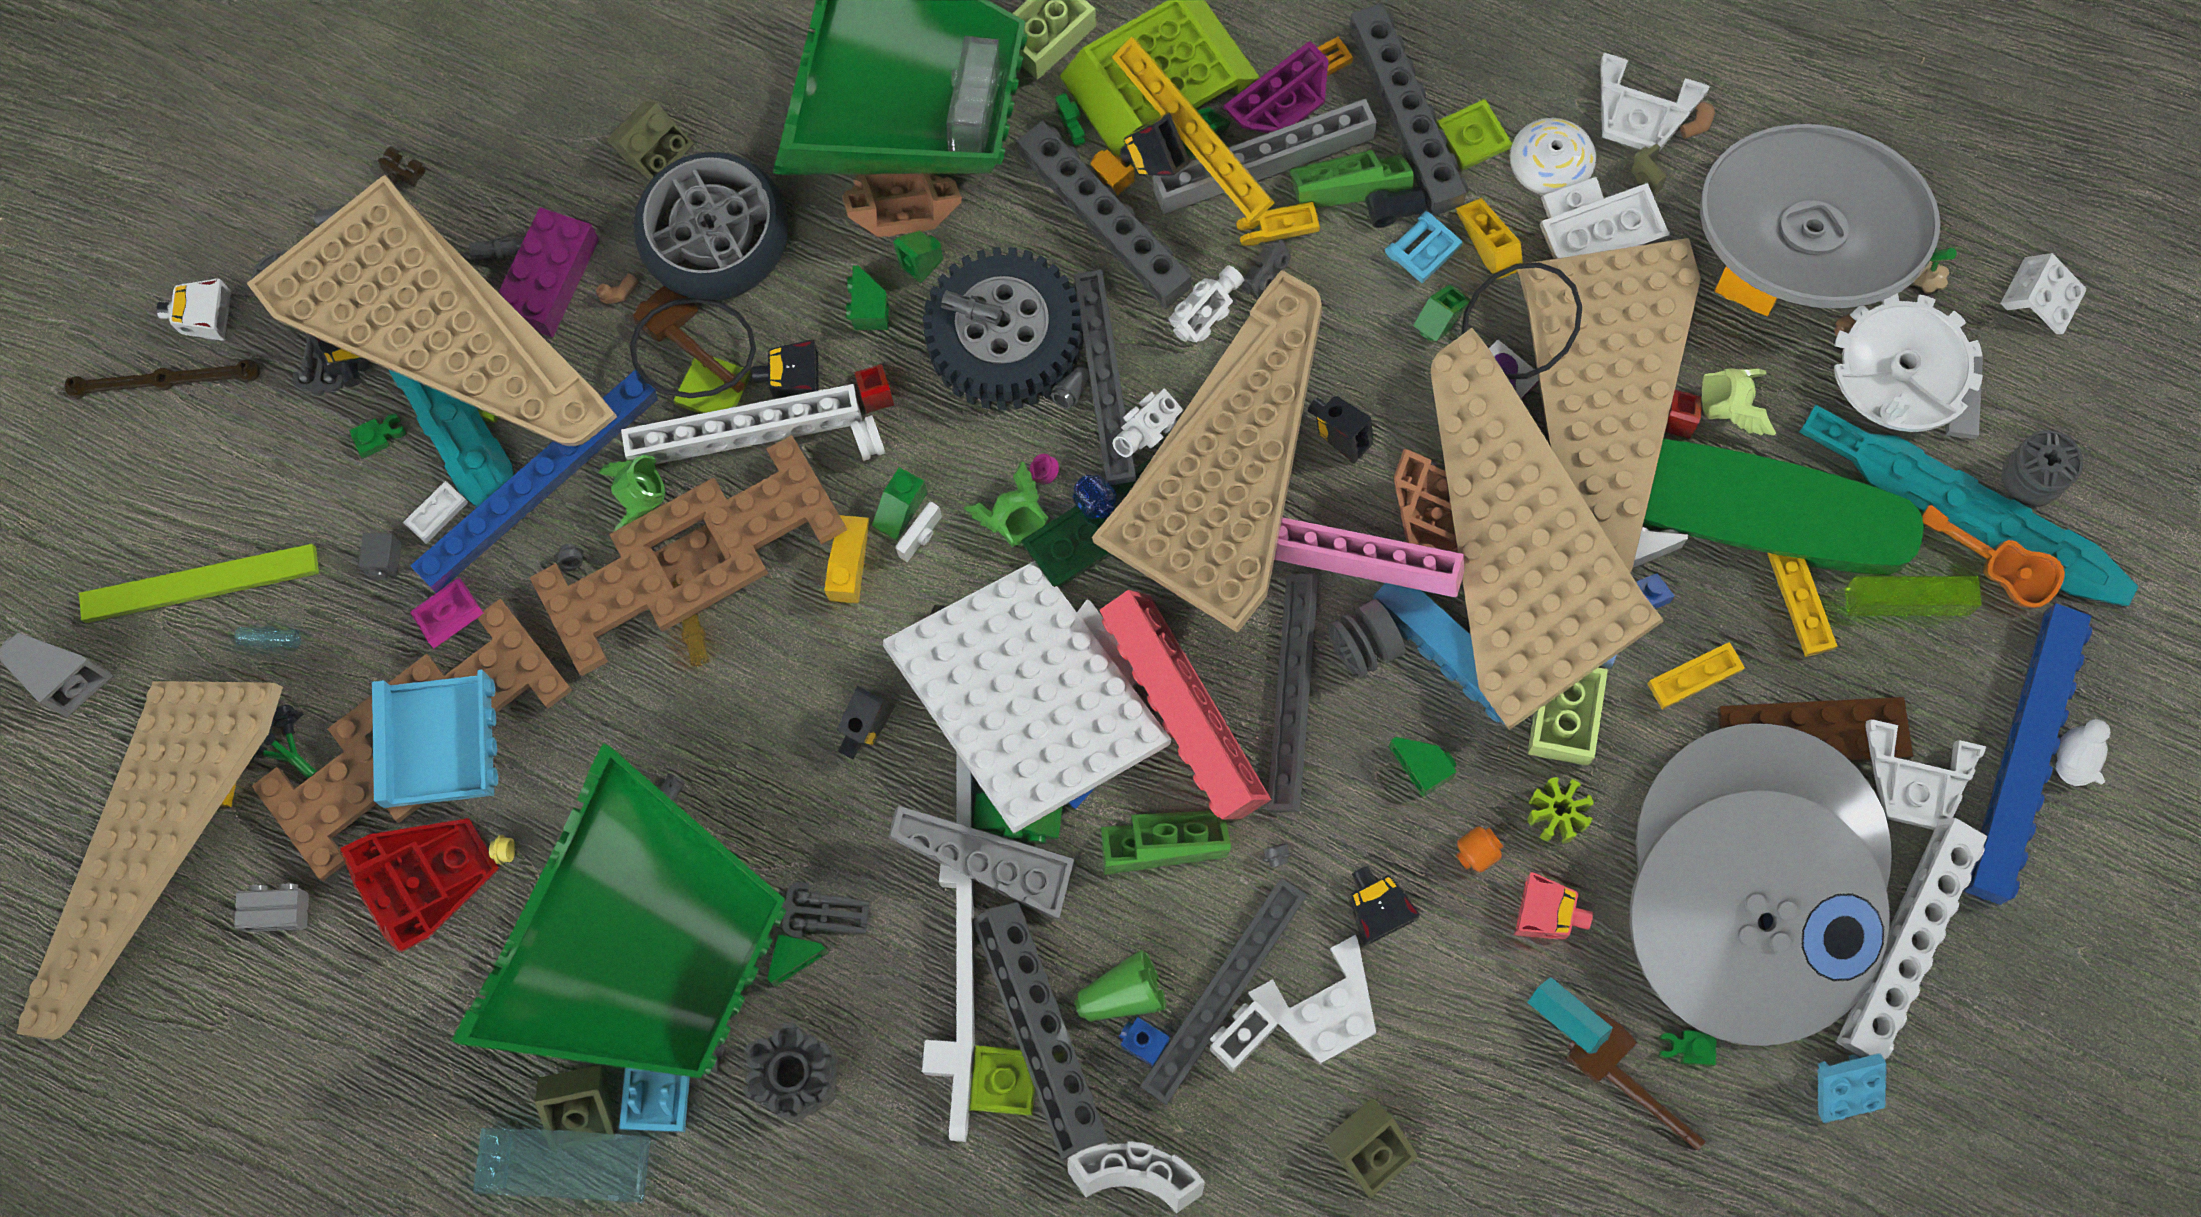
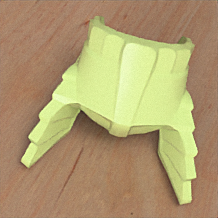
M1732 368L1716 373L1704 374L1702 379V407L1706 419H1731L1734 424H1737L1741 429H1745L1749 434L1754 432L1761 436L1764 433L1772 436L1775 435L1776 431L1769 420L1766 409L1752 406L1756 395V388L1752 379L1765 376L1767 374L1766 370L1759 368Z

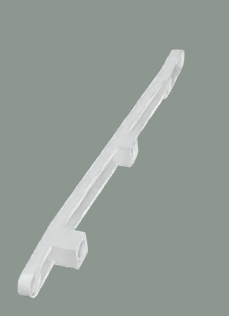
M957 753V824L972 828L973 775ZM940 863L939 883L941 887L957 888V1042L925 1040L922 1073L930 1076L953 1077L949 1140L966 1142L975 1052L974 880Z

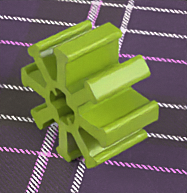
M1554 777L1550 778L1544 785L1548 796L1540 792L1539 788L1531 796L1528 803L1530 805L1535 804L1542 808V810L1536 811L1533 809L1528 815L1527 820L1530 826L1544 820L1549 822L1547 828L1539 836L1546 842L1550 841L1554 836L1553 831L1555 827L1559 826L1562 836L1561 843L1566 844L1571 842L1577 835L1573 831L1572 825L1580 829L1581 833L1590 825L1592 817L1587 818L1578 813V811L1584 810L1587 812L1594 803L1591 795L1584 799L1573 801V794L1581 786V783L1574 779L1566 786L1567 791L1562 795L1558 785L1559 778ZM1559 805L1565 808L1562 816L1555 813Z

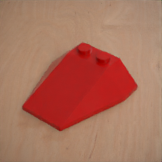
M469 818L368 834L340 848L357 892L383 937L399 953L429 939L499 870L494 859L490 858L487 847Z

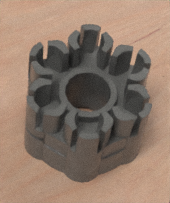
M783 1023L781 1024L783 1029L780 1031L777 1028L769 1039H757L758 1043L751 1041L746 1046L744 1053L748 1055L745 1059L750 1067V1072L744 1080L748 1084L743 1086V1092L747 1098L765 1106L770 1111L776 1113L778 1117L791 1123H797L822 1107L830 1105L835 1100L837 1094L835 1085L838 1056L825 1042H820L818 1039L808 1035L797 1025ZM794 1061L803 1063L804 1076L801 1082L796 1086L787 1088L781 1079L784 1067Z

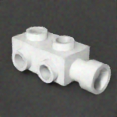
M1227 265L1219 274L1218 280L1204 278L1194 286L1193 292L1185 301L1176 306L1175 312L1168 318L1174 327L1173 332L1185 342L1187 340L1192 342L1205 340L1211 333V325L1228 315V306L1233 302L1228 294L1232 290H1236L1243 283L1244 278L1241 273L1234 267Z
M1165 388L1157 395L1150 392L1139 402V405L1142 407L1140 410L1135 406L1123 417L1126 421L1121 427L1123 431L1113 440V447L1119 455L1129 457L1138 448L1141 450L1146 445L1151 449L1163 438L1160 434L1162 431L1166 434L1177 423L1175 418L1183 409Z

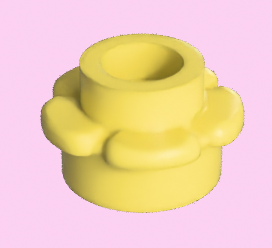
M501 834L498 835L495 841H491L489 855L496 864L503 865L505 862H512L514 859L515 843L513 838H505Z

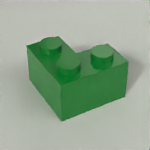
M986 793L976 794L972 828L1000 837H1027V842L1032 844H1046V840L1059 838L1062 806L1013 833Z

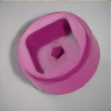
M1048 454L1037 455L1029 468L1032 480L1043 485L1051 483L1059 471L1058 461Z

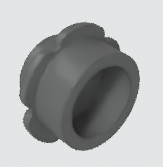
M565 544L559 548V552L555 553L554 559L558 561L561 569L574 570L582 565L584 552L582 548L574 544Z
M1287 843L1263 849L1265 858L1262 860L1263 862H1270L1271 867L1289 863L1288 857L1292 856L1293 853L1289 852Z

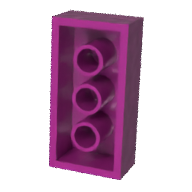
M539 207L498 292L538 333L554 337L599 242V238L592 225Z

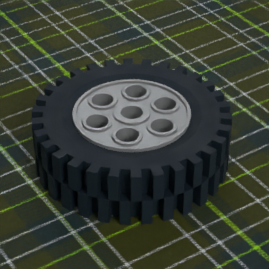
M995 247L992 248L993 256L986 257L985 250L983 249L976 251L978 260L972 262L970 256L967 255L962 258V268H959L955 263L948 267L950 278L943 273L938 278L939 288L932 287L929 292L931 301L926 300L925 303L926 315H923L924 336L935 372L938 376L941 375L942 382L947 388L952 385L955 395L961 398L965 393L967 402L975 405L979 398L981 399L982 408L990 409L992 401L997 402L998 410H1006V402H1013L1014 409L1023 408L1021 401L1028 398L1031 406L1038 403V393L1041 392L1045 399L1051 396V385L1055 386L1063 379V374L1067 376L1073 371L1072 363L1077 364L1079 350L1082 348L1083 334L1079 301H1077L1074 287L1070 288L1069 279L1064 274L1060 277L1059 268L1054 263L1048 268L1047 259L1039 255L1037 261L1034 262L1031 251L1024 250L1023 256L1019 257L1017 248L1009 247L1008 255H1002L1001 248ZM946 290L970 298L973 295L978 297L980 301L1001 306L1003 310L1000 321H1008L1009 324L1005 327H998L982 319L974 317L973 319L965 318L964 314L941 308L943 295ZM1003 294H1009L1012 296L1008 300L999 299V297ZM1026 309H1034L1036 311L1032 315L1022 313ZM973 333L983 334L979 339L970 338ZM1026 335L1033 337L1029 342L1020 341V338ZM999 347L1007 349L1003 354H995L993 352Z

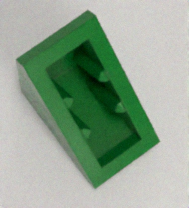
M778 934L767 978L774 987H777L827 955L828 951L821 943Z

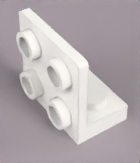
M2053 253L2024 258L2000 304L2006 310L2030 307L2059 335L2064 334L2086 292V287Z

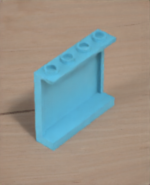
M482 669L477 670V676L398 685H389L384 680L372 682L375 803L383 808L494 796V786L498 785V772L495 767L493 768V756L497 755V742L494 737L492 738V726L496 725V713L494 708L491 707V697L495 696V683Z

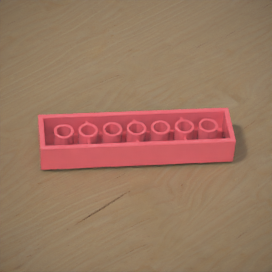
M1127 590L1101 608L1099 611L1104 618L1102 619L1103 626L1108 633L1115 636L1119 643L1117 649L1120 655L1125 660H1129L1134 669L1132 670L1134 679L1139 685L1144 686L1149 694L1147 696L1148 703L1163 718L1162 726L1171 738L1174 737L1180 747L1177 751L1181 759L1186 764H1190L1195 773L1193 779L1196 785L1207 793L1210 799L1208 802L1212 812L1217 817H1221L1222 820L1243 819L1272 800L1149 594Z

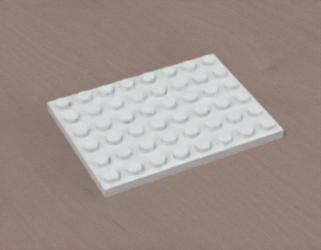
M1035 561L883 640V647L1013 833L1171 744L1170 736L1057 586L1053 587Z

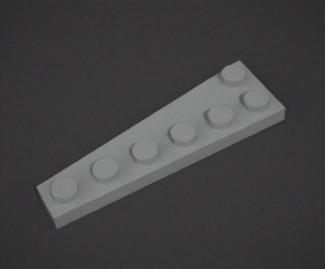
M896 807L888 838L1053 919L1060 918L1074 862L1073 858L905 807Z

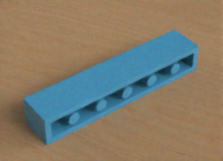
M1385 583L1374 594L1373 599H1377L1388 611L1401 637L1406 640L1411 639L1419 646L1417 649L1427 660L1433 659L1441 666L1440 671L1446 678L1451 681L1456 680L1463 687L1462 690L1469 699L1474 702L1478 700L1486 708L1485 712L1492 720L1497 723L1501 721L1504 724L1479 689L1471 635L1422 590Z

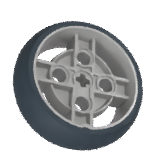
M722 152L692 154L678 159L663 168L644 189L635 212V242L638 253L646 268L668 289L689 298L703 300L728 299L756 287L777 265L787 242V208L781 192L775 183L755 164L741 157ZM713 184H731L742 187L744 190L736 193L728 187ZM677 200L670 213L669 227L658 231L660 222L667 209ZM704 201L703 204L694 206L697 202ZM742 211L741 214L732 216L734 212ZM766 220L760 239L743 257L744 252L751 243L754 225ZM711 225H715V227L711 229L708 228ZM691 236L689 240L681 241L682 238ZM729 246L726 251H719L721 247ZM686 259L700 267H718V269L693 270L676 264Z

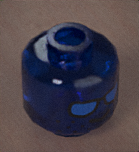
M1089 474L1076 482L1072 498L1087 518L1096 519L1100 517L1103 519L1114 511L1117 495L1104 477Z

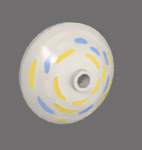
M1559 118L1539 119L1526 125L1516 135L1510 150V164L1514 175L1524 187L1539 195H1546L1590 179L1596 163L1595 147L1588 134L1578 125ZM1551 146H1558L1560 150H1554Z

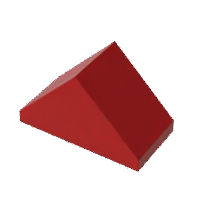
M882 364L854 372L867 413L895 405Z
M1675 389L1665 432L1690 439L1701 419L1702 397Z

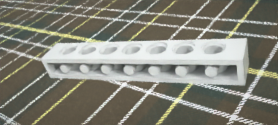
M853 384L621 429L627 460L633 461L636 457L646 455L653 456L656 460L655 464H661L783 440L791 435L798 437L849 427L851 422H862L855 387Z
M1957 818L1939 820L1889 927L1887 946L1877 974L1864 995L1852 1007L1836 1041L1837 1044L1861 1058L1881 1053L1883 1058L1887 1059L1891 1055L1894 1048L1893 1041L1897 1032L1906 1023L1908 1008L1920 992L1919 984L1924 974L1929 971L1933 964L1932 956L1937 946L1945 938V928L1948 921L1958 910L1959 897L1971 881V871L1975 863L1984 853L1983 845L1987 839L1986 835ZM1952 851L1956 857L1955 863L1951 860ZM1939 879H1941L1943 883L1942 891H1940L1938 887ZM1926 907L1930 910L1929 919L1925 915ZM1914 934L1917 937L1916 947H1914L1912 943V937ZM1901 962L1904 965L1903 975H1901L1899 972V965ZM1888 990L1891 993V1001L1889 1004L1886 1001V993ZM1875 1019L1878 1022V1030L1876 1031V1033L1874 1032L1872 1026L1873 1021Z

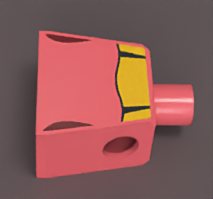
M1531 872L1526 877L1514 935L1563 940L1570 935L1572 926L1589 930L1593 912L1576 908L1577 891Z

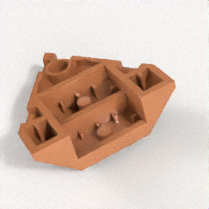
M858 174L854 179V186L851 190H846L842 196L847 216L877 237H891L919 230L921 232L934 230L962 202L956 182L949 177L942 179L935 174Z
M1403 449L1394 474V482L1406 543L1457 553L1458 548L1446 471L1431 465V459L1408 449Z

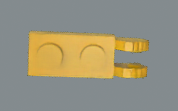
M1314 202L1267 210L1254 223L1249 221L1247 217L1236 221L1237 230H1250L1258 225L1260 226V231L1247 233L1239 238L1243 246H1253L1262 241L1265 243L1320 231Z

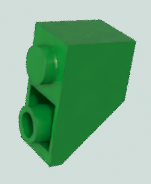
M853 265L852 276L847 278L848 293H852L851 302L846 303L847 320H851L854 330H889V300L886 291L859 265Z

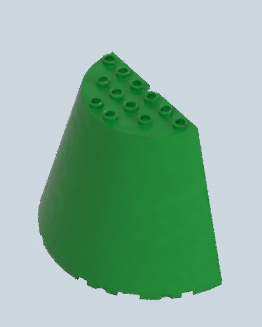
M816 0L809 29L815 30V32L808 31L773 173L778 175L990 174L996 164H1002L1005 148L1002 146L1009 133L1010 125L1007 124L1008 118L1010 119L1014 108L1011 95L1015 96L1019 79L1016 76L1020 72L1023 62V56H1020L1019 52L1020 50L1024 51L1028 34L1023 33L1026 21L989 0Z
M603 743L588 771L577 801L584 804L581 810L573 807L563 832L519 919L496 960L492 972L489 973L479 992L480 995L485 996V999L476 996L473 1004L466 1010L451 1041L461 1045L701 1078L703 1073L709 1076L717 1060V1057L712 1054L716 1046L720 1047L724 1044L731 1030V1027L726 1024L729 1019L739 1013L745 997L741 996L740 993L753 983L759 970L758 967L754 966L756 960L766 955L773 938L768 937L772 926L779 927L786 913V909L782 908L785 899L612 747Z

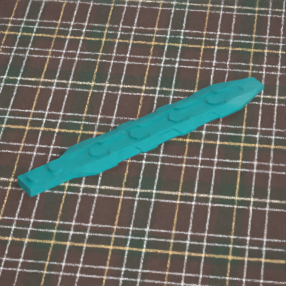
M389 370L398 388H402L417 414V421L426 436H430L445 462L444 467L463 497L478 507L514 476L513 466L497 438H493L477 411V407Z
M1817 405L1812 408L1799 433L1852 461L1869 485L1906 498L1922 511H1925L1927 506L1933 505L1949 518L1948 521L1993 549L2003 541L2013 540L2029 551L2042 552L2057 558L2065 572L2060 590L2071 596L2127 607L2130 605L2139 587L2097 544L2069 529L2064 530L2033 513L2031 508L2014 499L2009 500L1978 483V479L1961 470L1956 471L1926 455L1923 449L1899 436L1869 434Z

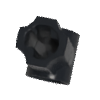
M1420 187L1389 193L1387 190H1379L1365 198L1371 222L1375 228L1387 227L1399 218L1421 214L1426 211L1425 196Z

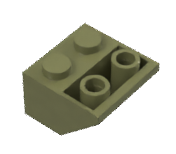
M643 101L607 139L625 161L650 180L663 168L680 159L694 144L657 102Z

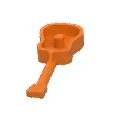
M1933 505L1927 506L1923 512L1924 525L1937 532L1942 531L1986 558L1987 560L1983 567L1984 575L1991 581L1999 583L2008 596L2019 606L2025 608L2042 607L2050 602L2058 593L2063 583L2065 572L2057 558L2046 553L2029 551L2013 540L2003 541L1993 549L1948 521L1949 518Z

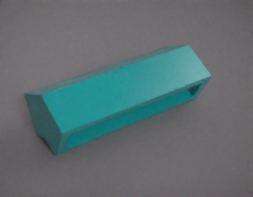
M1551 977L1536 989L1527 1002L1589 1054L1597 1052L1600 1046L1608 1040L1613 1028Z

